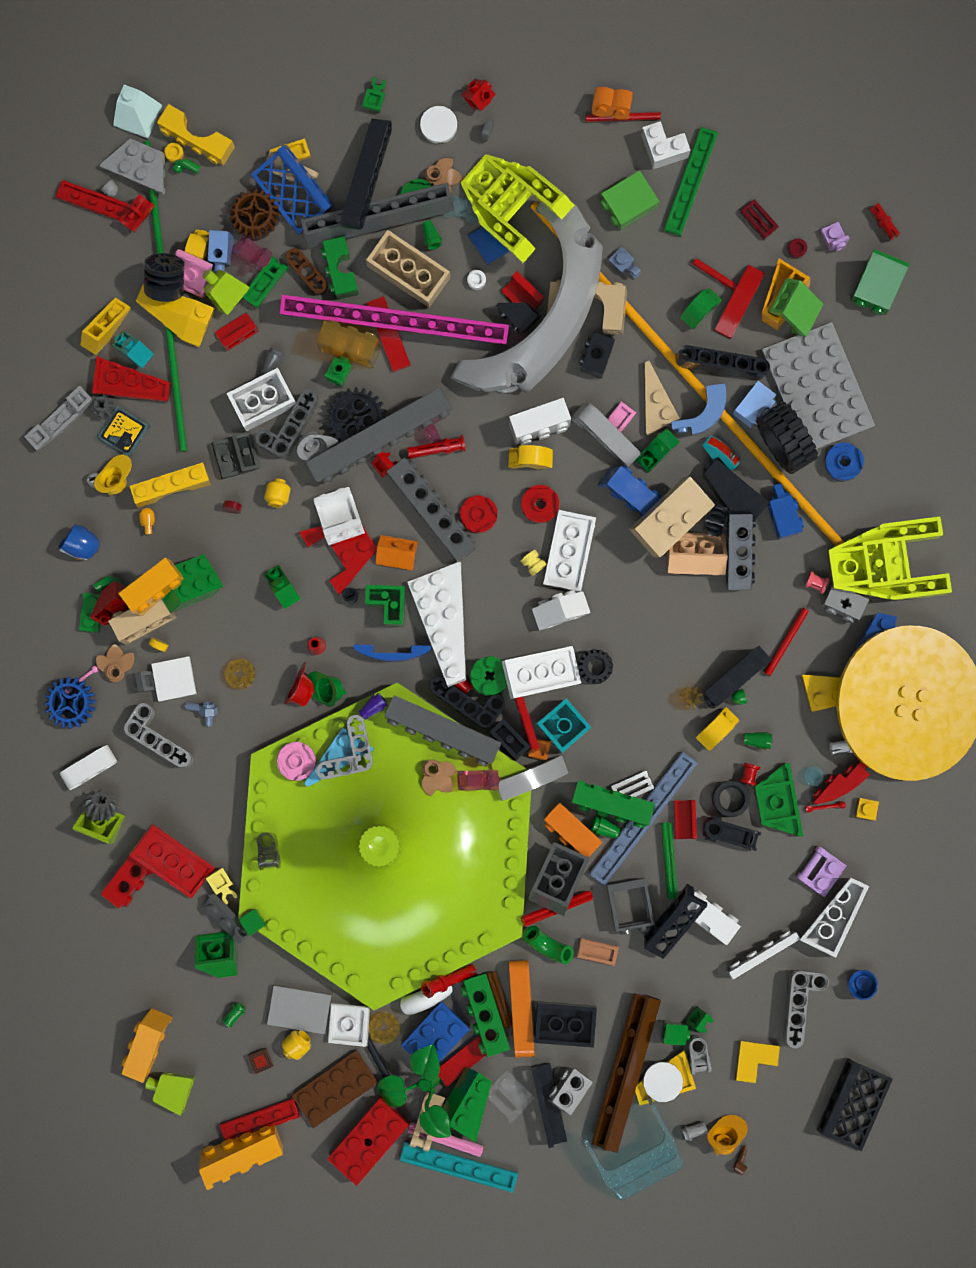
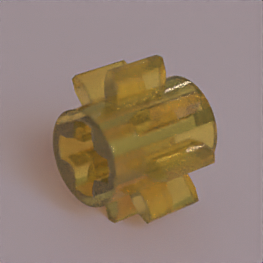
M687 686L686 693L680 692L683 699L679 703L684 702L686 704L685 709L692 706L695 710L696 703H703L699 700L703 693L698 694L696 692L697 687L690 690ZM689 693L692 696L695 695L696 699L693 700L694 703H692L691 700L687 701L686 698L689 696Z

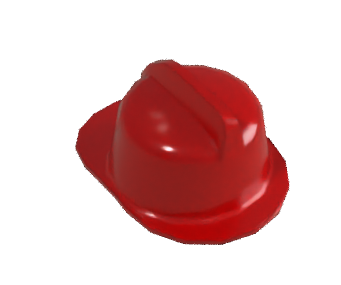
M305 662L301 665L284 704L290 701L300 706H306L312 697L314 686L312 681L304 675Z

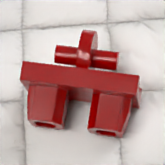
M138 194L132 204H129L128 209L119 219V222L135 233L155 205Z

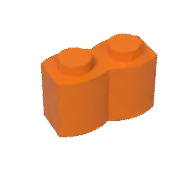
M596 87L592 114L599 117L611 116L619 120L629 119L633 92L624 89L613 90L608 87Z

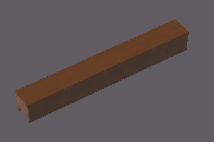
M634 993L591 1142L592 1145L601 1147L605 1151L618 1153L660 1007V999L646 994Z

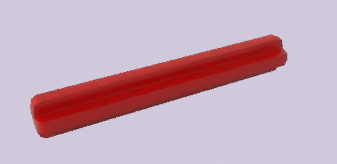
M588 890L574 895L567 910L593 900L591 891ZM544 907L522 916L521 921L524 926H528L558 913Z

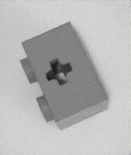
M832 584L822 603V607L825 608L826 612L836 615V613L843 616V620L853 623L860 620L869 599L854 592L834 589ZM845 600L848 607L842 608L843 604L840 602Z

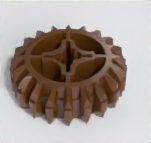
M256 188L254 193H251L250 189H247L248 194L244 195L243 192H240L241 198H234L236 203H231L233 209L229 210L231 215L229 219L233 223V228L238 229L239 235L244 233V237L247 238L251 234L253 240L258 235L259 239H262L263 233L269 236L268 230L274 231L273 225L279 224L277 220L280 218V213H278L279 206L274 205L275 199L270 200V193L266 195L264 190L258 193ZM251 202V205L249 207L243 208L245 205ZM258 202H262L265 205H267L269 211H265V209L259 208ZM255 208H256L257 213L255 214L254 220H253L252 215H254ZM240 217L250 220L251 226L242 223ZM266 220L263 224L258 226L260 221Z

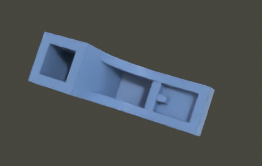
M726 385L706 386L707 405L703 413L693 419L672 421V429L677 430V433L688 432L689 428H692V435H698L711 429L724 413L727 402Z

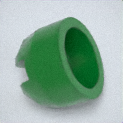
M744 689L733 693L732 700L735 704H747Z

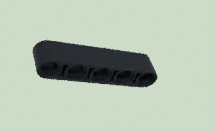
M690 345L682 346L675 358L677 365L682 368L752 380L763 379L770 370V363L764 358ZM682 354H687L689 359H684ZM700 357H705L708 362H703ZM719 360H723L726 366L721 365ZM737 363L743 364L745 369L738 367ZM756 366L761 367L763 372L758 371Z

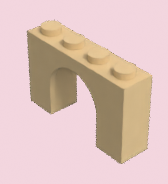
M561 280L550 282L547 314L556 299ZM598 282L594 298L600 300L604 305L603 332L610 335H623L627 299L626 286L622 283L604 285L603 282Z

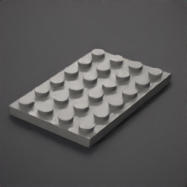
M832 322L810 330L807 337L797 335L761 350L764 359L770 363L769 371L782 402L790 405L792 411L794 410L797 416L802 419L803 425L807 427L809 435L813 438L812 441L816 445V450L875 427Z

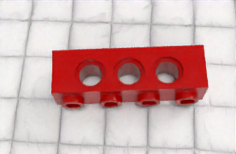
M128 857L100 895L117 908L127 907L133 900V897H131L133 893L139 891L144 886L145 882L143 880L147 875L151 876L153 872L131 857ZM136 865L141 868V874L138 877L132 872ZM123 881L129 884L127 892L121 890V883Z

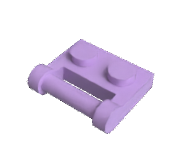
M817 845L815 848L816 852L803 871L797 874L796 878L821 896L826 897L847 865ZM822 856L826 858L813 879L809 880L807 877Z

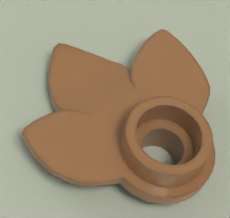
M450 158L440 159L436 165L428 167L425 172L426 180L430 184H434V186L448 183L450 193L452 192L451 186L458 184L463 177L458 171L452 169L453 159ZM436 173L438 177L432 178L431 175Z
M116 644L109 648L106 656L99 655L96 657L98 669L105 672L107 679L112 682L121 681L125 676V672L132 669L135 661L134 653L124 655L122 649ZM115 669L119 671V674L117 676H113L112 674L113 670Z
M434 759L426 761L422 767L424 774L422 787L425 793L431 796L436 789L442 792H451L452 780L450 776L457 772L455 766L449 762L439 763ZM430 766L435 767L434 773L429 772L428 768Z

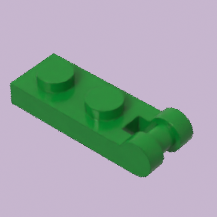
M272 256L251 283L249 290L242 299L258 309L281 277L286 274L289 267L285 264H280L278 259ZM275 268L277 272L274 274L271 272V269Z

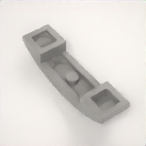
M80 385L66 397L67 401L41 425L37 424L24 436L36 451L45 447L64 432L93 401Z
M562 755L519 774L497 781L495 785L501 801L552 782L568 774V770Z

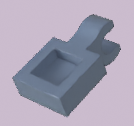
M623 247L608 260L621 274L627 271L634 279L640 275L641 270L633 265L635 259Z

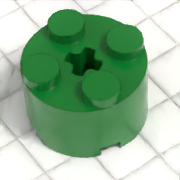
M489 656L481 658L474 664L471 670V683L478 693L484 696L499 695L506 689L507 682L502 660ZM487 672L495 674L493 681L490 679L485 680Z

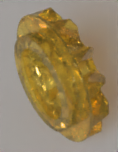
M235 659L225 669V679L235 689H246L253 684L256 677L254 666L245 659ZM242 666L243 672L248 674V676H243L239 682L238 676L232 673L239 672Z
M381 1012L375 1015L369 1024V1033L372 1039L380 1044L393 1042L400 1032L399 1021L391 1013ZM383 1020L387 1026H393L387 1030V1036H385L383 1030H376L382 1026Z

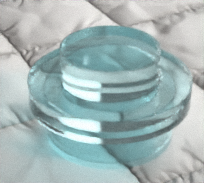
M814 766L805 771L804 779L809 785L817 786L822 783L824 774L820 768Z

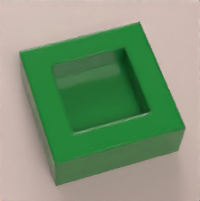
M257 909L252 910L239 919L248 936H252L267 926Z

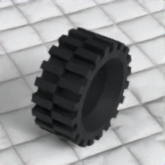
M781 402L757 417V427L761 431L760 435L764 438L765 445L768 446L769 451L774 455V459L780 463V466L787 473L794 474L818 458V451L815 449L816 445L812 441V436L808 433L809 430L803 425V421L797 416V413L794 410L792 411L790 405Z

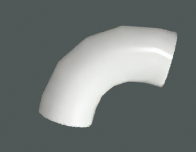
M452 986L448 987L447 991L443 993L438 992L434 994L432 998L425 997L422 990L406 995L401 999V1009L406 1015L424 1011L447 998L452 993Z

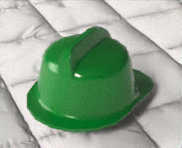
M318 671L310 672L307 676L314 686L312 698L328 707H333L347 693V690L343 688L341 680L337 677L327 676Z

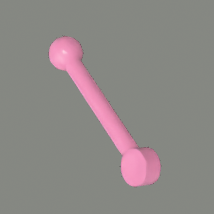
M96 665L92 666L91 670L79 679V683L92 673H97L99 671ZM67 687L65 691L70 693L74 687Z

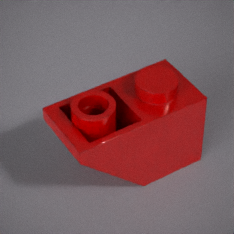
M114 581L101 592L90 615L91 619L106 626L109 620L113 619L112 615L128 609L129 607L119 595L126 586Z

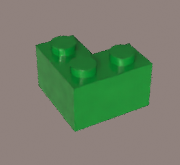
M366 585L365 605L367 607H384L385 626L404 627L405 586Z

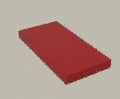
M153 823L128 854L129 857L191 899L205 882L206 877L215 868Z

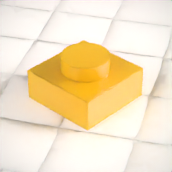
M858 798L855 817L876 821L879 802Z

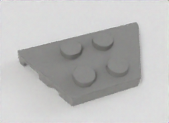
M129 139L100 164V167L163 195L165 194V154L159 150Z

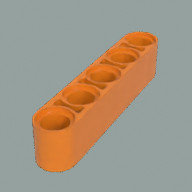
M528 960L509 961L515 1058L535 1057Z

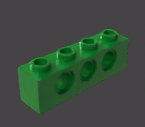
M483 974L462 981L463 985L460 988L463 997L468 998L469 1004L466 1007L469 1016L474 1017L475 1023L472 1026L475 1035L480 1036L481 1042L478 1045L481 1054L490 1057L510 1050L487 975ZM476 991L483 994V1000L480 1003L475 1002L473 999V994ZM482 1010L489 1013V1019L486 1022L481 1021L479 1018V1013ZM488 1029H492L495 1032V1038L492 1041L487 1040L485 1037Z

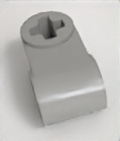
M699 1035L691 1036L688 1041V1051L692 1075L702 1071L712 1072L705 1040ZM695 1041L702 1042V1047L698 1050L692 1048Z

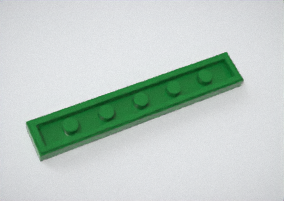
M704 127L700 128L665 224L664 232L679 237L682 236L718 132Z

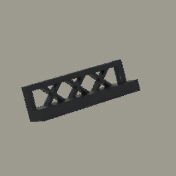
M686 884L656 921L655 925L644 936V949L664 959L708 906L707 902L694 895L693 886ZM691 902L699 905L698 909L689 910L688 906ZM679 917H688L686 923L678 924L677 919ZM669 930H677L675 936L667 937L666 935ZM660 943H666V948L663 951L655 946Z
M546 1063L532 1066L531 1070L548 1147L553 1148L555 1144L567 1142L561 1110L547 1100L551 1088L555 1086L551 1064Z

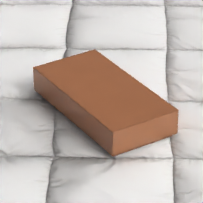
M581 938L577 958L615 966L619 947Z

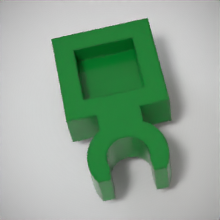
M374 77L372 79L373 89L367 88L362 108L381 113L385 99V93L381 91L386 88V80L383 79L382 84L378 86L376 85L377 79Z

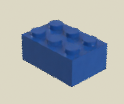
M441 1001L404 1040L401 1047L412 1055L416 1050L434 1044L440 1062L470 1030V1026L444 1001Z

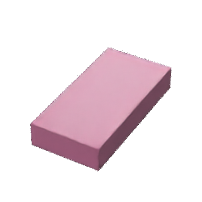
M621 401L608 417V420L622 432L636 412Z

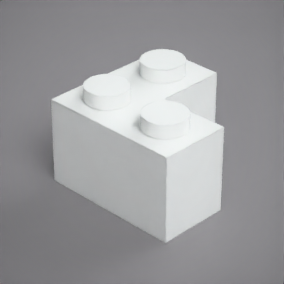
M661 121L642 128L641 137L653 169L689 157L690 147L685 133L666 138Z
M575 590L564 593V596L562 593L551 596L552 600L538 602L539 606L532 609L539 631L591 613L584 592L575 593Z

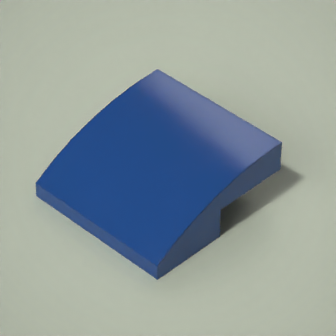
M483 227L468 235L477 252L479 251L487 265L510 252Z

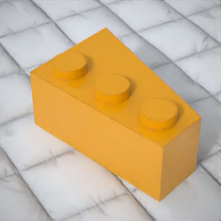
M780 258L778 259L762 311V321L777 331L785 319L781 316L773 315L769 310L785 279L801 280L808 288L810 287L809 276Z

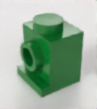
M340 356V358L334 357L327 373L324 375L325 379L343 388L353 369L352 365L349 364L350 360L343 356ZM341 366L342 371L337 372L336 367Z

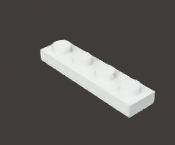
M794 931L784 932L779 936L781 939L776 942L772 940L763 945L764 949L757 953L755 950L746 956L747 959L745 961H736L729 966L730 970L727 971L732 979L737 978L800 940L799 936Z

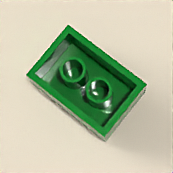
M203 554L175 565L184 579L177 588L171 590L162 600L169 612L173 613L213 597L224 586L206 555Z

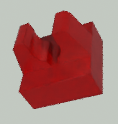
M389 452L378 454L371 462L382 478L387 476V471L397 464L396 460L393 462L389 460L391 455Z

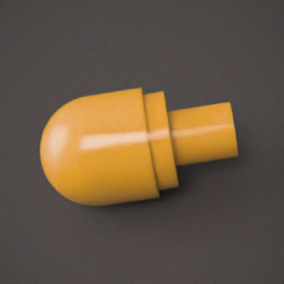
M144 508L139 513L141 527H144L145 535L152 534V526L155 523V514L152 509Z

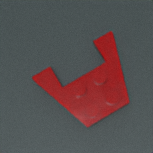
M322 526L299 532L309 548L325 538ZM365 529L364 534L331 544L346 568L345 571L330 580L338 595L343 593L355 576L377 552L376 546Z

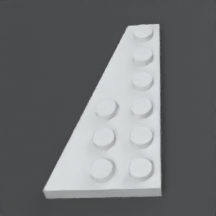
M460 561L407 582L448 687L466 680Z

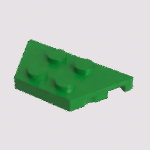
M789 762L754 786L761 825L801 837L803 836V830Z

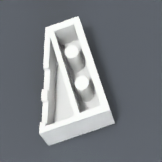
M699 890L697 892L694 891L696 897L706 901L708 904L695 922L722 943L728 945L741 927L737 924L739 920L730 913L728 916L721 912L723 910L722 907L715 902L712 904L706 900L707 896ZM691 902L688 909H698L699 905Z

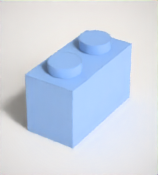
M758 381L735 409L733 415L750 428L754 423L758 425L756 423L757 417L765 409H771L775 404L773 399L776 394Z

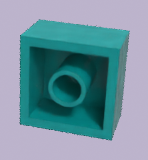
M567 698L536 724L561 754L592 728Z

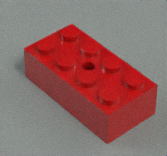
M380 1096L332 1151L327 1160L357 1186L406 1130L410 1121L397 1109L386 1103ZM365 1139H371L372 1144H366Z

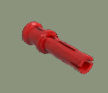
M463 435L452 439L446 437L440 442L407 447L409 459L444 452L449 455L455 451H466Z
M469 964L445 976L437 975L431 981H423L421 984L422 992L425 997L432 998L434 994L438 992L443 993L447 991L448 987L477 974V972H474L476 968L473 964Z

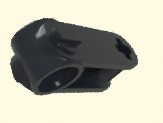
M713 815L710 818L707 817V821L703 824L702 828L704 840L715 843L718 840L757 851L756 843L758 836H761V832L724 822L722 818ZM712 823L718 827V831L715 834L709 832V826Z

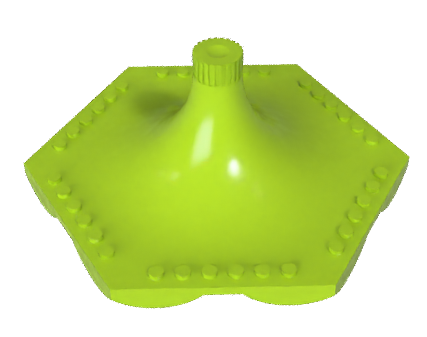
M395 683L377 692L384 697L388 705L385 707V710L364 720L369 746L374 748L371 752L372 766L369 770L330 779H321V781L308 787L304 784L308 778L301 781L285 778L279 772L277 759L280 750L286 744L302 742L314 751L317 766L341 729L344 728L348 731V718L352 715L361 716L358 711L362 709L371 696L252 753L250 762L238 918L240 919L252 910L257 909L267 925L258 932L372 1010H376L421 988L423 981H431L437 975L445 976L521 938L523 927L521 917L524 911L531 790L501 801L495 782L519 774L527 769L499 750L492 765L488 764L487 767L476 763L477 759L471 756L469 759L458 755L459 751L453 748L451 751L440 747L441 743L435 740L433 743L422 739L423 735L417 732L413 735L404 731L405 727L399 724L398 727L388 724L384 716L394 695L454 721L399 683ZM353 718V722L350 723V726L355 728V732L351 733L353 735L364 734L363 730L359 732L358 725H361V721H357L356 718ZM364 756L361 757V761H358V765H362L363 768L369 763V759H365ZM434 759L439 763L449 762L455 766L457 772L450 776L452 780L451 792H442L436 789L431 796L425 793L422 787V779L424 777L422 767L426 761ZM348 764V765H346V767L340 769V771H342V772L348 771L349 768H350V764ZM430 766L428 768L429 772L434 773L435 767Z

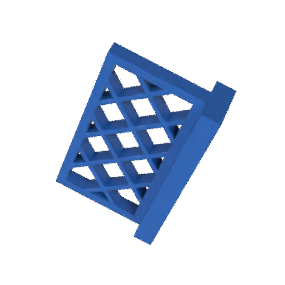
M287 145L281 146L272 157L251 174L266 194L270 193V200L275 199L274 205L279 206L278 210L298 235L303 232V226L299 228L295 224V215L305 216V219H307L308 217L322 215L334 207V204ZM278 157L283 161V170L273 169L274 160ZM263 170L270 171L269 182H263L258 174ZM273 171L283 172L282 184L272 183ZM286 173H292L295 176V185L285 184ZM272 185L281 186V197L273 196L271 193ZM285 186L294 187L293 199L284 198ZM298 188L306 190V200L297 199ZM284 200L293 201L292 212L284 210ZM296 202H306L305 214L296 213ZM309 203L317 204L321 211L316 215L309 214Z

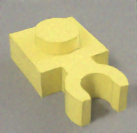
M222 867L206 877L215 894L222 893V900L225 904H228L226 900L227 894H232L234 898H237L236 893L228 888L232 885V882Z

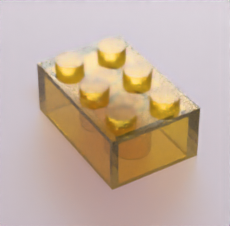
M333 320L323 322L317 339L320 352L339 358L343 356L351 362L372 369L380 351L379 340L375 334L369 332L363 334L354 327L348 326L345 328Z

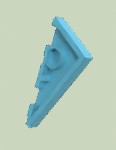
M341 729L319 763L353 755L349 734L346 729ZM359 738L354 740L356 748L361 749L364 747V741ZM367 749L362 752H355L356 756L360 754V757L364 756V753H368ZM341 761L339 763V770L346 767L349 762ZM336 762L331 763L333 767L330 768L322 765V769L319 772L323 773L324 776H327L329 771L334 770V773L337 772L335 768ZM317 766L304 783L308 787L322 779L316 773Z

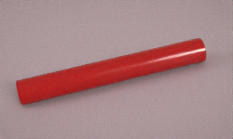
M697 258L692 263L694 266L735 291L738 284Z

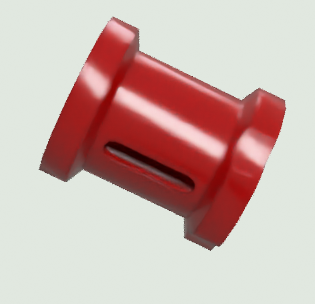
M744 763L742 778H739V782L756 786L757 771L761 767Z

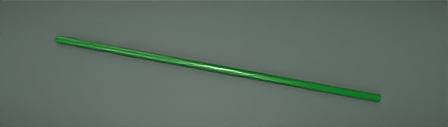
M150 141L143 142L144 145L151 147ZM149 189L150 202L155 205L151 214L156 254L164 253L157 192ZM165 327L180 452H187L174 334L169 328Z

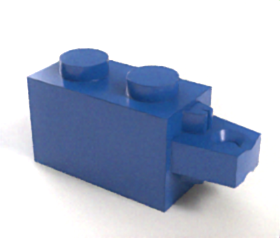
M782 484L774 485L772 488L775 496L771 497L772 500L769 501L770 503L767 506L777 539L780 540L800 534L803 531L804 523L802 518L798 517L796 511L798 510V503L796 499H793L792 495H789L788 492L784 493Z

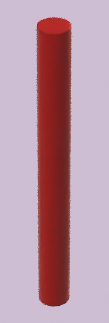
M661 112L630 113L629 119L622 120L611 116L599 117L593 114H586V122L661 120Z
M801 609L764 674L771 677L809 610Z

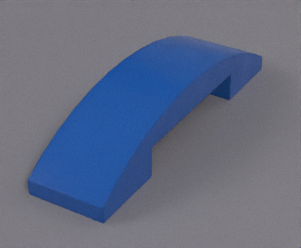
M354 645V650L366 657L379 661L403 662L431 652V646L411 645V653H374L373 645Z

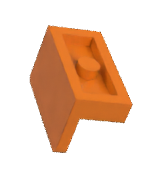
M380 535L376 564L413 570L418 541Z

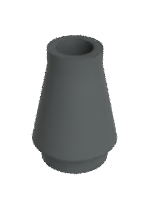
M270 348L266 353L261 372L266 374L278 368L284 360L282 359L284 354Z

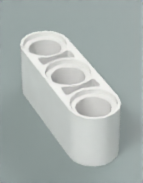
M106 745L59 774L67 788L72 790L110 768L118 761L109 746Z

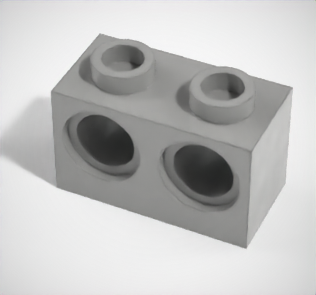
M569 1067L561 1073L559 1077L561 1080L557 1086L551 1088L547 1100L562 1112L571 1116L593 1082L576 1069ZM573 1077H576L577 1084L572 1087L570 1081ZM565 1093L566 1101L561 1104L559 1097Z

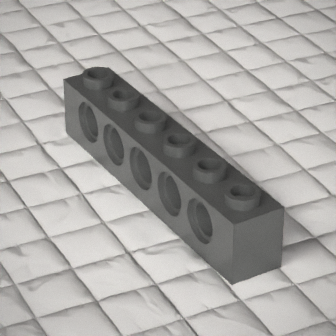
M402 459L387 471L388 476L454 560L460 562L476 550L474 546L475 540L470 534L466 536L462 531L464 526L458 519L454 520L451 517L452 511L446 504L443 506L440 503L441 497L435 490L431 491L429 489L427 479L423 475L419 476L416 470L418 468L412 460ZM407 476L415 478L412 484H406L404 479ZM420 490L427 493L423 499L416 497V493ZM429 506H437L438 511L435 514H430L427 511ZM442 520H447L450 525L448 528L442 529L439 523ZM459 535L462 540L460 543L454 544L451 542V537Z

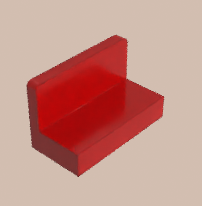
M518 271L512 275V280L502 289V293L512 303H529L534 310L544 300V297Z
M245 313L215 333L226 351H229L259 331L249 315Z
M674 800L675 839H697L696 801Z

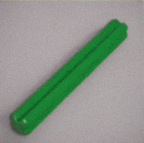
M665 822L661 823L667 898L675 899L678 896L672 824Z

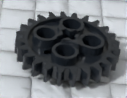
M355 387L354 392L347 388L346 395L340 391L341 398L334 396L336 403L330 402L329 404L333 408L326 410L331 416L325 417L326 420L331 421L326 426L333 428L330 431V435L336 434L335 438L337 440L341 439V442L352 437L349 435L351 427H357V433L368 428L365 425V420L368 417H373L374 425L386 418L382 414L387 412V410L380 408L384 403H377L378 396L372 398V391L366 394L365 388L359 392V389ZM358 401H364V408L362 410L356 409ZM368 409H371L370 413L364 414ZM343 410L348 412V417L345 420H341L339 417L340 412ZM355 414L358 415V416H361V417L358 418V419H359V422H358V423H357L356 421H352V420L355 419V417H354ZM350 422L346 427H342L343 424Z

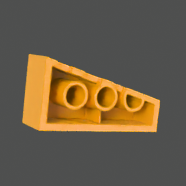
M265 1126L259 1131L248 1132L239 1138L227 1139L221 1144L207 1146L201 1150L199 1172L206 1189L213 1188V1183L220 1180L223 1183L230 1180V1176L234 1173L241 1172L243 1174L249 1171L255 1163L260 1166L283 1155V1144L276 1126Z

